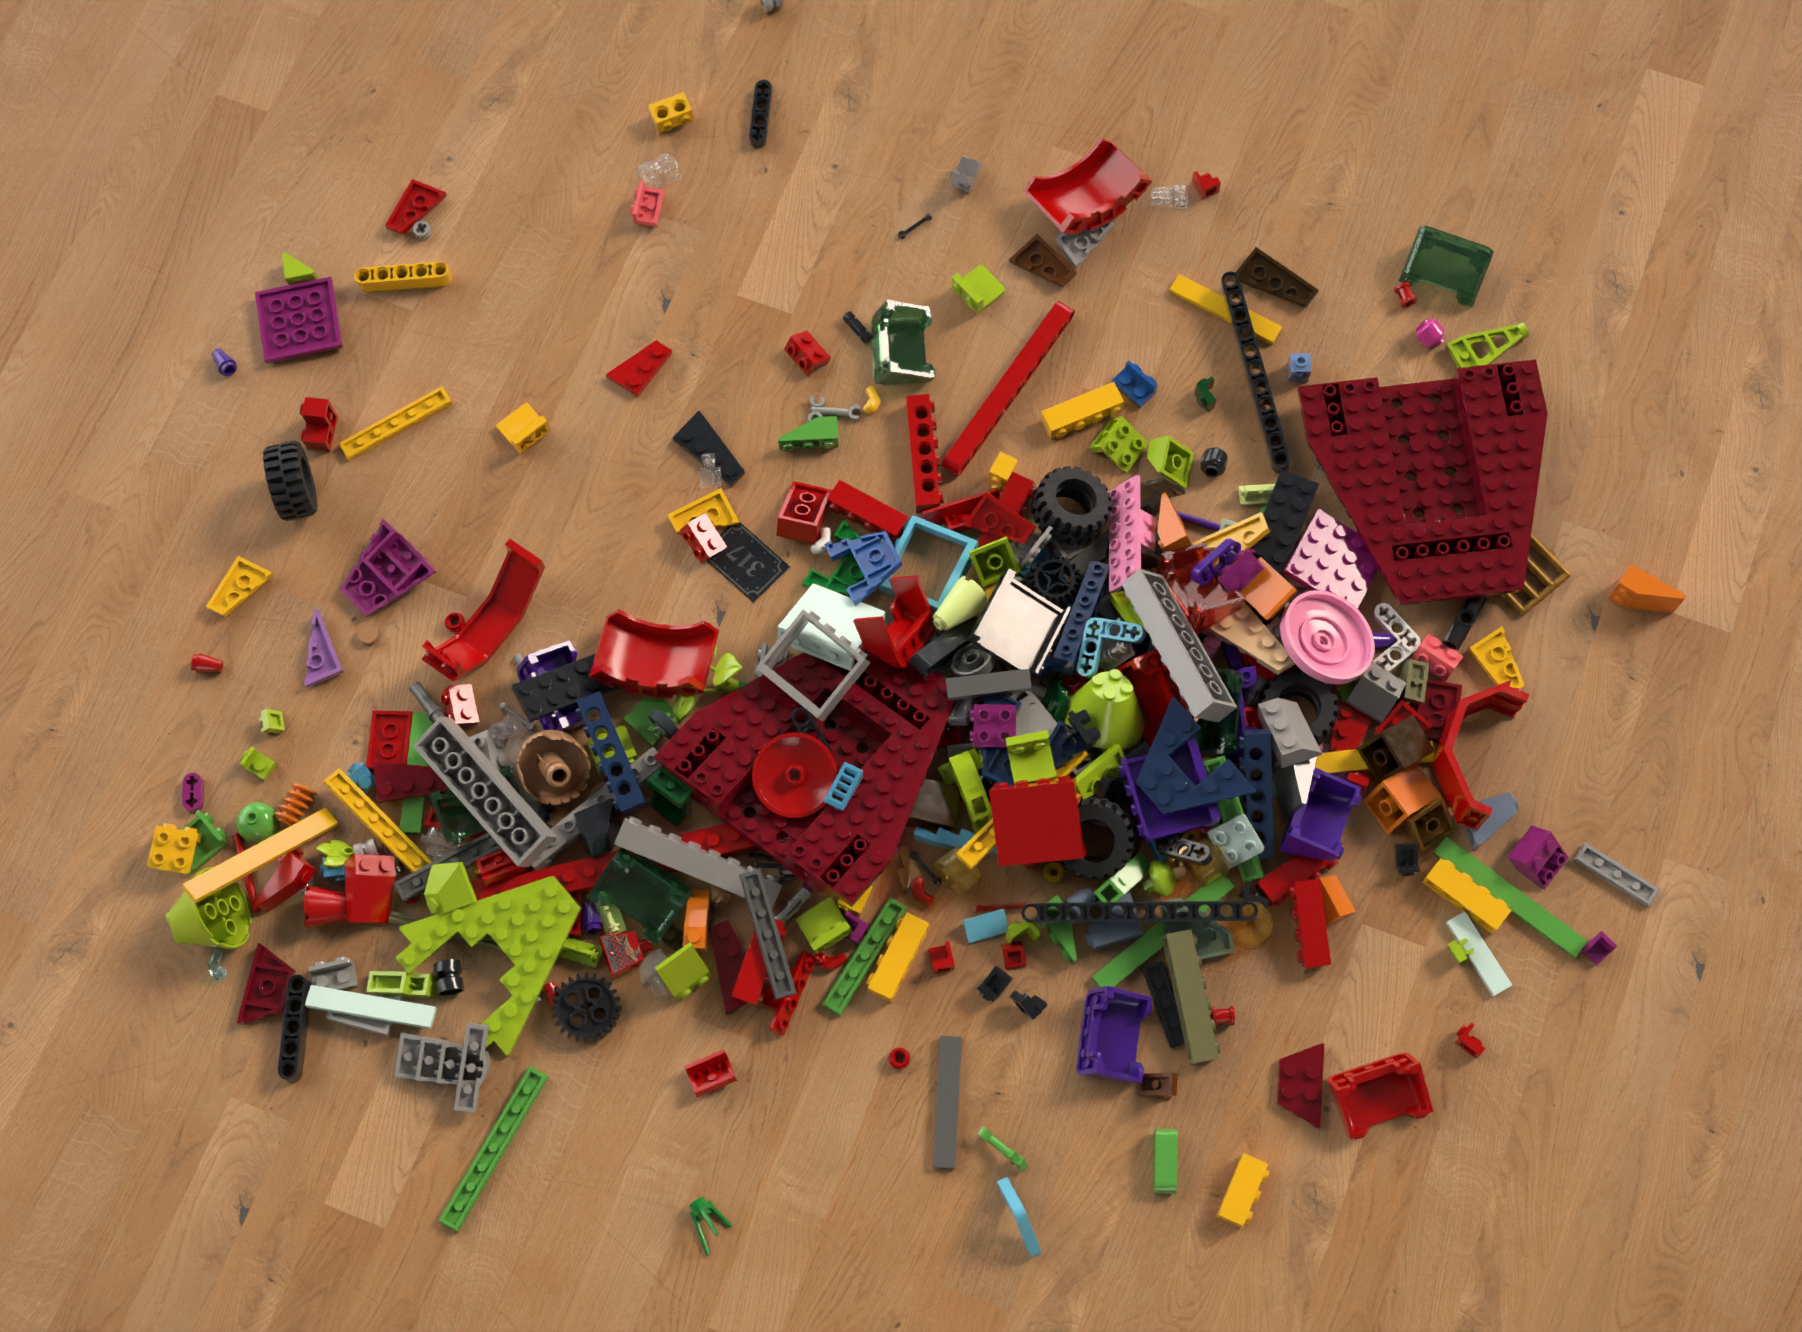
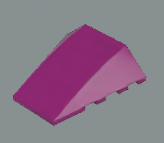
M384 519L381 520L376 534L373 533L370 538L371 542L366 550L361 553L356 567L353 566L340 588V591L366 617L436 573L431 563Z

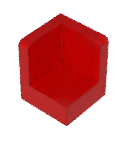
M1198 171L1193 172L1192 183L1201 199L1219 193L1221 182L1218 177L1212 178L1210 173L1200 176Z
M945 941V945L929 949L934 974L955 969L949 941Z

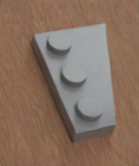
M1110 221L1091 231L1088 229L1081 230V233L1078 234L1061 233L1055 237V241L1073 267L1077 269L1114 228V223Z
M394 995V997H383L403 1001L402 995ZM328 1012L326 1016L328 1021L386 1037L389 1036L393 1026L391 1022L335 1012Z

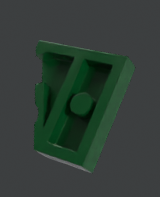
M1053 675L1047 693L1041 700V704L1053 719L1062 722L1069 700L1066 696L1065 687L1060 686L1062 678Z

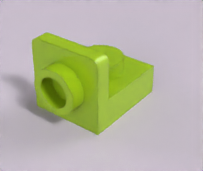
M251 747L242 755L240 765L266 781L277 763Z

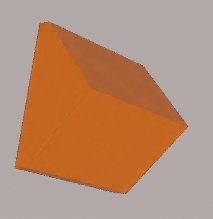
M1336 875L1320 878L1326 927L1356 913Z

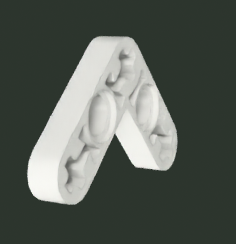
M1381 603L1376 606L1373 617L1387 634L1393 635L1395 644L1374 659L1373 662L1381 666L1386 660L1387 664L1383 669L1391 672L1416 652L1421 644V640L1389 604ZM1380 610H1381L1382 612H1383V611H1387L1386 616H1385V615L1380 616V615H1379ZM1392 617L1394 618L1389 622V624H1386L1388 619L1390 620ZM1399 624L1402 627V632H1393L1391 626ZM1413 640L1415 644L1408 647L1406 645L1407 642ZM1390 652H1399L1401 659H1391Z

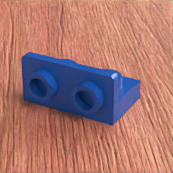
M1129 360L1125 363V368L1111 380V383L1114 382L1117 389L1138 408L1147 403L1157 391V383L1154 378L1144 374L1137 364H1133Z

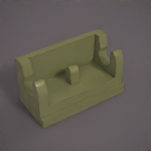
M1409 659L1401 665L1399 679L1406 682V685L1396 704L1401 700L1410 702L1411 707L1424 703L1429 663Z

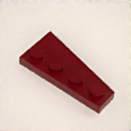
M373 762L377 802L379 804L452 792L430 766Z
M729 919L709 928L726 1015L748 1004L730 997L738 972L742 967L745 952Z

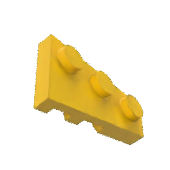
M721 488L668 514V518L677 534L681 533L680 529L687 523L705 513L715 528L740 524Z
M237 556L206 607L226 617L274 575L272 572Z
M1503 626L1468 649L1495 685L1512 680L1510 687L1522 689L1525 686L1518 666L1512 657L1511 647L1505 638Z

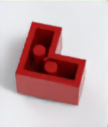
M305 397L304 404L300 406V415L306 422L305 430H302L301 441L307 449L330 452L338 415L329 399Z

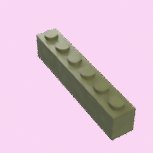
M1191 929L1162 935L1189 1064L1219 1059L1220 1046L1214 1038L1213 1032H1216L1214 1020L1210 1019L1211 1003L1209 998H1206L1204 991L1207 985L1204 976L1201 977L1200 968H1202V961L1200 955L1196 953V935L1192 934Z

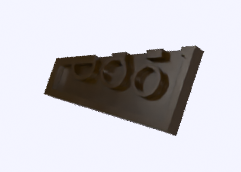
M1257 247L1254 248L1235 272L1241 283L1306 308L1319 293L1317 288Z

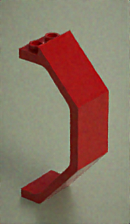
M510 538L505 543L507 555L488 597L457 635L435 648L428 640L422 645L426 653L421 660L452 682L491 659L523 619L543 574L545 566L542 560Z
M1512 680L1463 698L1457 703L1447 717L1431 764L1456 822L1475 831H1478L1490 817L1493 808L1477 802L1472 797L1454 755L1453 747L1462 720L1465 717L1484 709H1491L1514 719L1516 713L1528 701L1530 694L1523 692L1519 688L1510 687Z

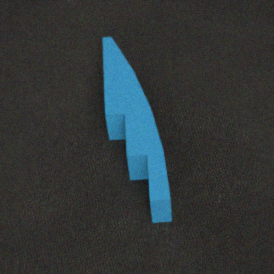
M916 827L913 839L934 847L958 852L976 834L962 828L958 836L939 827L935 835ZM996 846L988 854H997Z

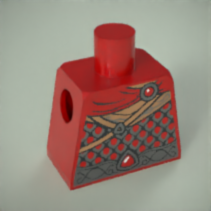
M635 932L600 936V945L611 979H615L641 966L644 961L642 954L653 950L650 938L638 941Z

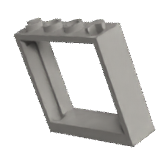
M802 609L756 668L823 722L870 662L865 659L867 654L859 648L854 650L850 647L852 642L843 635L840 638L834 634L836 629L828 623L825 625L819 622L821 617L812 610L808 613ZM809 622L858 661L821 708L817 707L772 670L773 666Z

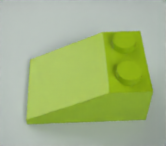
M688 943L655 967L658 975L676 1001L680 998L681 1000L686 999L692 994L691 990L697 986H704L710 980L709 977L712 976L691 943Z

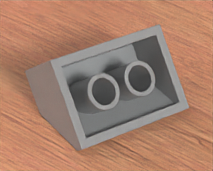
M1276 698L1258 704L1257 718L1262 728L1268 729L1271 733V747L1281 768L1322 755L1297 702Z

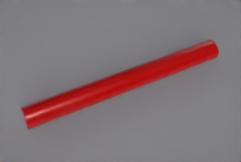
M240 833L233 834L232 838L238 855L245 851ZM250 873L243 878L253 913H258L261 909L253 906L258 896Z

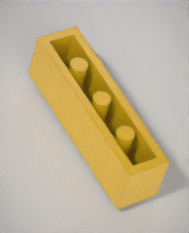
M1112 382L1041 411V421L1050 439L1055 437L1061 438L1067 432L1081 430L1089 423H1098L1104 417L1119 414L1123 410L1124 401L1115 383Z
M1440 858L1422 882L1461 912H1466L1469 918L1492 935L1512 911L1508 908L1506 902L1494 898L1490 895L1491 892L1487 888L1475 884L1468 874L1459 872L1449 860Z
M906 912L904 917L900 916L895 927L898 929L895 936L891 935L886 943L888 949L885 955L881 954L878 958L876 965L879 967L875 974H870L866 983L869 985L868 992L892 1003L930 928V923Z

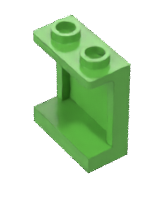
M200 810L195 812L198 816L185 826L198 829L197 833L203 835L201 843L196 844L191 871L186 874L189 877L229 845L225 840L227 837L226 833L220 827L216 829L212 824L215 822L214 819L207 812L203 814Z

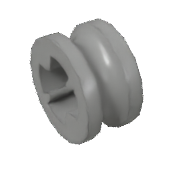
M418 221L413 226V232L417 239L427 240L430 238L432 231L426 221ZM424 228L425 232L421 233L419 229Z

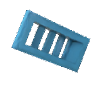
M844 762L824 803L843 812L863 779V771ZM842 780H844V781L850 783L851 786H849V785L843 783ZM840 788L846 791L847 793L845 794L837 789ZM833 795H836V796L842 798L843 801L841 802V801H839V800L833 798Z

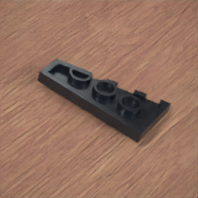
M699 410L674 435L673 441L730 487H733L745 474L744 469Z

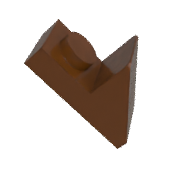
M1173 1072L1144 1074L1142 1083H1139L1138 1096L1171 1099L1172 1096L1177 1095L1178 1074Z

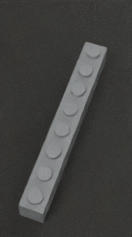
M630 817L629 819H624L615 840V845L745 898L739 874L758 868L748 865V868L741 866L740 861L731 857L728 860L720 857L721 854L711 849L708 852L700 849L701 845L692 841L685 843L681 841L680 836L670 833L668 836L661 833L662 829L650 825L647 827L642 825V821L637 818ZM768 873L767 876L762 874L771 908H773L781 890L782 882L779 881V877Z

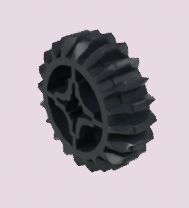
M1052 554L1050 560L1044 556L1042 562L1037 560L1035 563L1036 567L1032 566L1030 568L1031 573L1027 576V579H1029L1027 587H1030L1032 591L1057 607L1061 604L1065 608L1067 602L1072 604L1074 602L1073 597H1077L1082 577L1079 576L1080 570H1075V563L1069 565V558L1062 561L1061 555L1058 559H1054ZM1064 573L1069 577L1071 586L1063 579ZM1038 579L1043 580L1042 583L1046 585L1045 591L1040 587ZM1058 579V583L1056 582V584L1051 586V581Z

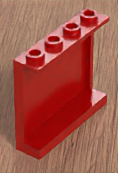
M1061 776L1056 781H1050L1049 778L1037 779V783H1028V780L1016 781V785L1007 786V782L994 784L995 787L989 790L999 866L1082 859L1085 857L1086 849L1083 846L1075 785L1077 778L1071 779V776Z

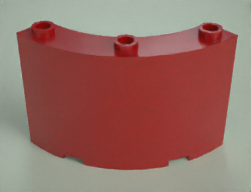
M1100 138L1081 160L1068 169L1050 176H1033L1023 192L1063 233L1078 234L1081 233V230L1088 229L1091 231L1117 218L1127 210L1126 206L1133 199L1137 201L1153 181L1112 141Z
M618 609L606 616L589 677L613 688L616 685L625 688L626 693L644 697L673 699V695H682L683 697L698 695L705 690L719 630L706 621L682 626L655 624L633 617Z

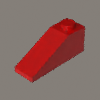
M288 852L253 906L267 912L271 911L303 889L317 869L302 857Z

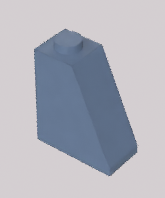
M1510 792L1477 801L1493 809L1490 817L1478 831L1464 826L1473 850H1477L1518 812L1517 800L1514 797L1512 798Z
M1130 892L1125 893L1117 902H1133ZM1115 906L1111 910V914L1115 918H1120L1124 913L1121 906ZM1134 908L1133 915L1139 918L1136 908ZM1093 922L1087 929L1088 934H1085V939L1088 947L1092 946L1093 951H1097L1139 938L1143 935L1144 931L1140 922Z

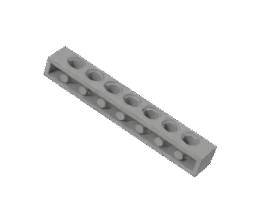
M654 747L631 764L641 791L648 786L647 780L662 766L654 760V756L657 754ZM603 786L550 830L557 838L531 864L534 870L547 868L581 840L574 813L611 798L616 800L614 792L610 794L607 786ZM630 788L622 789L620 794L627 795L630 792Z

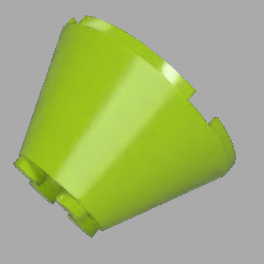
M1113 669L1110 672H1101L1093 676L1090 681L1068 699L1069 704L1062 719L1063 723L1071 726L1068 721V713L1073 710L1077 713L1086 710L1091 718V722L1083 725L1086 731L1094 726L1097 727L1101 738L1093 746L1102 748L1101 751L1105 752L1114 743L1120 745L1122 750H1126L1134 746L1141 739L1145 728V719L1131 682L1119 670Z
M208 867L199 871L194 878L214 867ZM237 881L197 903H194L187 893L183 891L165 917L173 932V938L176 943L234 949L243 945L250 936L248 928L252 924L248 900Z

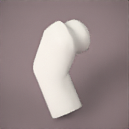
M828 527L820 529L821 539L811 546L813 554H822L827 550L824 544L831 542V531Z

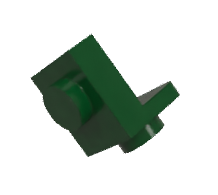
M1212 376L1208 379L1200 380L1196 384L1195 389L1198 404L1202 408L1204 407L1207 412L1214 409L1216 404L1215 397L1209 391L1214 385L1215 379Z

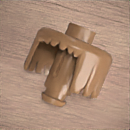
M545 730L532 735L522 744L516 757L515 768L519 782L532 799L544 805L550 803L553 806H558L561 802H570V797L573 799L577 798L580 795L579 790L582 791L586 788V780L590 779L589 770L591 769V763L586 751L574 737L558 730Z

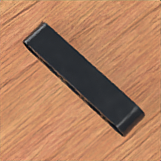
M974 616L945 631L916 652L908 664L923 678H926L952 659L959 649L971 643L967 639L979 617Z
M298 974L290 977L287 982L278 1062L279 1076L291 1083L299 1081L303 1074L310 1008L305 1006L311 983ZM303 981L302 989L296 991L297 983ZM301 1002V1008L294 1012V1005ZM299 1024L297 1032L291 1033L292 1026ZM296 1045V1052L289 1055V1048ZM293 1066L294 1073L287 1077V1069Z

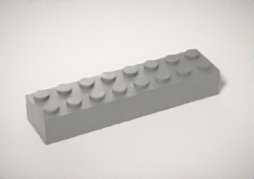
M1138 569L1122 583L1126 597L1134 606V612L1142 620L1144 630L1149 633L1153 646L1161 655V661L1167 666L1171 673V679L1179 687V693L1186 700L1189 712L1195 718L1220 722L1237 708L1235 702L1164 576Z
M440 716L414 743L413 747L517 866L529 867L557 838L452 718Z

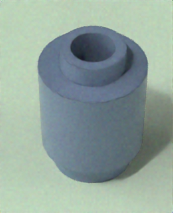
M1086 888L1085 890H1079L1065 901L1097 902V899L1093 892ZM1072 906L1069 908L1070 916H1080L1081 911L1078 907Z

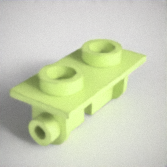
M1275 484L1238 486L1240 505L1267 504Z
M606 891L599 893L598 897L593 900L605 934L611 935L627 931L614 892L606 894Z

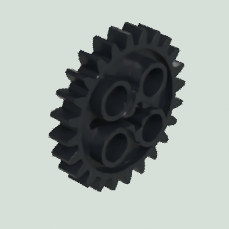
M586 972L584 978L581 979L578 973L575 981L568 977V985L564 982L561 983L563 990L556 989L555 993L559 997H552V1001L557 1004L552 1005L551 1010L557 1012L552 1014V1018H558L555 1027L562 1025L560 1033L562 1034L567 1031L568 1039L575 1035V1042H578L580 1037H583L584 1043L587 1042L588 1037H591L592 1041L595 1042L596 1035L601 1039L604 1038L603 1031L611 1033L609 1025L616 1027L617 1023L613 1019H619L620 1014L615 1011L621 1010V1006L615 1003L620 1001V997H614L617 989L610 990L611 982L606 985L603 984L605 977L598 981L596 980L597 974H594L591 979L588 972ZM580 990L584 991L586 1005L590 1007L589 1017L592 1026L588 1025L586 1010L581 1009L583 1007V999ZM591 990H595L599 993L600 997L591 999L588 993ZM569 996H576L579 1002L571 1005L568 1003L567 998ZM602 1011L605 1018L597 1020L594 1018L593 1013ZM580 1016L583 1018L584 1023L582 1025H575L572 1019Z

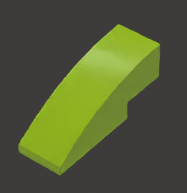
M370 971L366 992L391 996L435 998V982L438 978L431 974H409L402 971Z

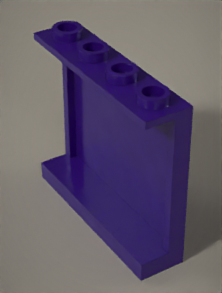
M1196 739L1189 740L1186 745L1180 747L1170 756L1195 786L1207 777ZM1147 755L1128 760L1122 757L1121 765H1118L1121 778L1125 777L1127 785H1124L1127 797H1131L1133 803L1130 805L1133 817H1137L1139 823L1136 825L1139 837H1143L1145 843L1219 823L1220 814L1216 803L1194 807L1190 810L1177 811L1164 816L1136 784Z

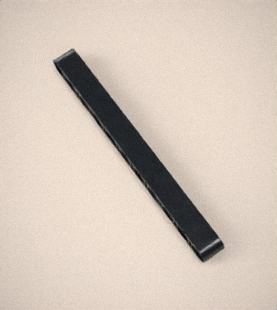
M1226 272L1221 278L1222 293L1273 471L1280 474L1281 469L1284 471L1289 469L1290 455L1240 279L1235 272ZM1230 281L1235 283L1232 286L1226 285ZM1238 299L1239 302L1232 303L1231 300ZM1238 316H1242L1245 319L1242 321H1238L1235 318ZM1242 334H1248L1250 337L1244 339L1240 336ZM1249 351L1255 353L1253 356L1246 355ZM1253 369H1257L1260 372L1258 374H1252L1250 371ZM1258 387H1263L1265 390L1263 392H1258L1255 389ZM1262 405H1268L1270 408L1268 410H1263L1260 407ZM1267 423H1273L1275 424V427L1267 428L1265 425ZM1273 441L1280 442V445L1272 446L1270 443ZM1278 459H1283L1286 462L1282 465H1279L1275 461Z
M1247 900L1027 903L1022 908L1021 914L1022 918L1029 923L1250 921L1257 917L1258 907L1255 903ZM1247 904L1252 905L1254 910L1253 914L1248 917L1242 913V908ZM1139 905L1145 908L1144 916L1140 918L1135 917L1133 909ZM1163 905L1167 909V914L1161 918L1157 917L1155 909L1157 906ZM1180 905L1187 906L1189 910L1187 916L1179 917L1176 911ZM1223 905H1229L1232 908V913L1228 917H1223L1220 913ZM1052 906L1059 910L1058 917L1054 919L1049 918L1046 913L1047 909ZM1072 906L1078 907L1081 911L1080 916L1071 918L1068 915L1069 908ZM1093 906H1099L1102 909V915L1099 918L1091 917L1089 912ZM1121 906L1124 913L1120 918L1112 916L1111 910L1113 907ZM1200 906H1209L1210 914L1207 917L1199 915L1198 910ZM1026 908H1036L1037 916L1033 919L1026 917Z

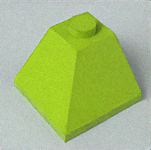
M1169 435L1150 439L1147 458L1157 472L1181 488H1187L1194 452Z
M1007 536L969 551L983 587L997 582L1001 575L1009 568L1016 572L1015 574L1021 572Z
M463 862L434 864L431 866L424 893L431 914L446 913L477 901Z

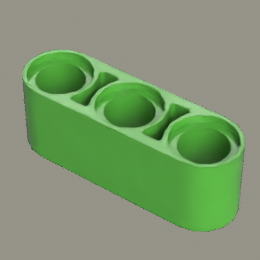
M1155 1128L1154 1193L1176 1194L1177 1129Z

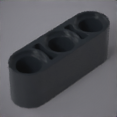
M802 707L795 708L791 712L790 718L798 733L806 734L808 730L814 729L817 733L816 738L825 744L832 753L829 744L810 712ZM799 711H803L806 714V719L802 723H798L795 720V715Z

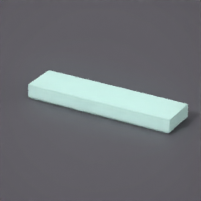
M1466 912L1446 922L1458 943L1464 938L1468 939V942L1464 943L1462 947L1466 951L1471 948L1474 949L1471 955L1466 956L1491 995L1494 997L1510 988L1512 983Z

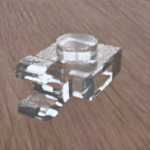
M714 453L702 454V462L705 468H699L700 488L722 487L721 467H715Z

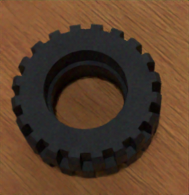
M290 441L268 446L263 451V466L268 489L278 516L282 520L290 521L314 515L318 508L316 488L308 458L302 445L297 441Z
M1064 466L1063 469L1056 468L1052 472H1048L1041 480L1032 498L1031 513L1034 515V522L1039 524L1038 528L1042 533L1049 526L1053 527L1050 531L1052 535L1050 539L1054 538L1060 544L1065 542L1067 545L1074 546L1075 543L1083 545L1086 541H1093L1101 533L1111 515L1112 498L1110 493H1107L1108 488L1100 482L1101 479L1097 475L1094 477L1091 474L1092 472L1088 470L1083 471L1080 467L1071 468V466ZM1068 497L1074 499L1083 506L1086 514L1076 515L1066 511L1059 504L1057 498Z
M1290 669L1285 670L1283 675L1281 673L1276 674L1273 680H1269L1265 684L1256 709L1258 712V704L1272 699H1282L1291 695L1304 697L1315 708L1316 718L1308 726L1317 744L1321 745L1329 737L1337 721L1339 706L1336 705L1338 699L1335 694L1332 695L1334 689L1330 684L1326 686L1325 682L1314 679L1308 674L1303 673L1301 669H1297L1296 673H1292Z
M1090 796V798L1084 800L1080 799V803H1078L1080 824L1089 819L1104 822L1114 834V845L1111 851L1102 857H1092L1086 854L1082 859L1059 861L1065 864L1064 868L1068 872L1071 870L1075 872L1074 876L1078 878L1084 876L1086 880L1090 881L1094 878L1104 880L1107 876L1112 877L1116 875L1117 871L1125 867L1136 845V831L1133 828V820H1130L1128 817L1129 813L1125 809L1122 810L1119 807L1120 804L1110 802L1109 798L1099 799L1097 796Z

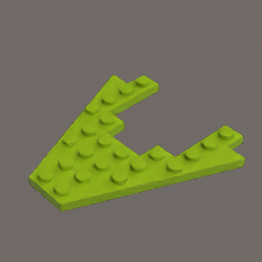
M550 876L478 900L458 909L439 913L401 926L399 929L411 944L395 958L411 974L458 932L471 947H474L489 934L515 964L514 967L499 979L513 996L481 1024L489 1025L486 1049L495 1041L506 1056H509L578 917L581 907L554 876Z

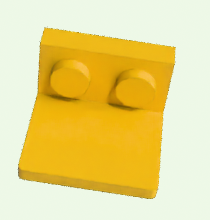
M524 403L496 425L498 430L519 454L551 431L543 415L540 417L528 403Z

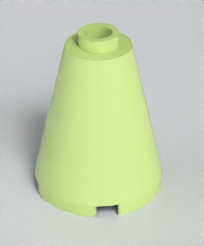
M965 576L957 580L933 615V623L936 628L948 631L983 611L987 595L974 580L967 581Z

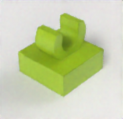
M271 709L261 711L262 717L259 719V722H263V728L260 729L261 732L281 733L285 731L281 711Z
M1467 938L1462 939L1459 944L1456 940L1448 944V948L1459 965L1467 961L1466 955H1471L1474 952L1473 948L1468 951L1463 949L1462 945L1468 942Z

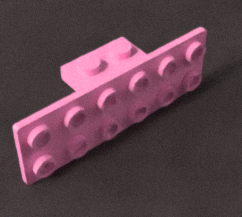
M1135 475L1109 492L1112 498V510L1109 517V592L1111 593L1122 589V583L1138 569H1141V550L1148 554L1155 551V517L1140 509V476Z

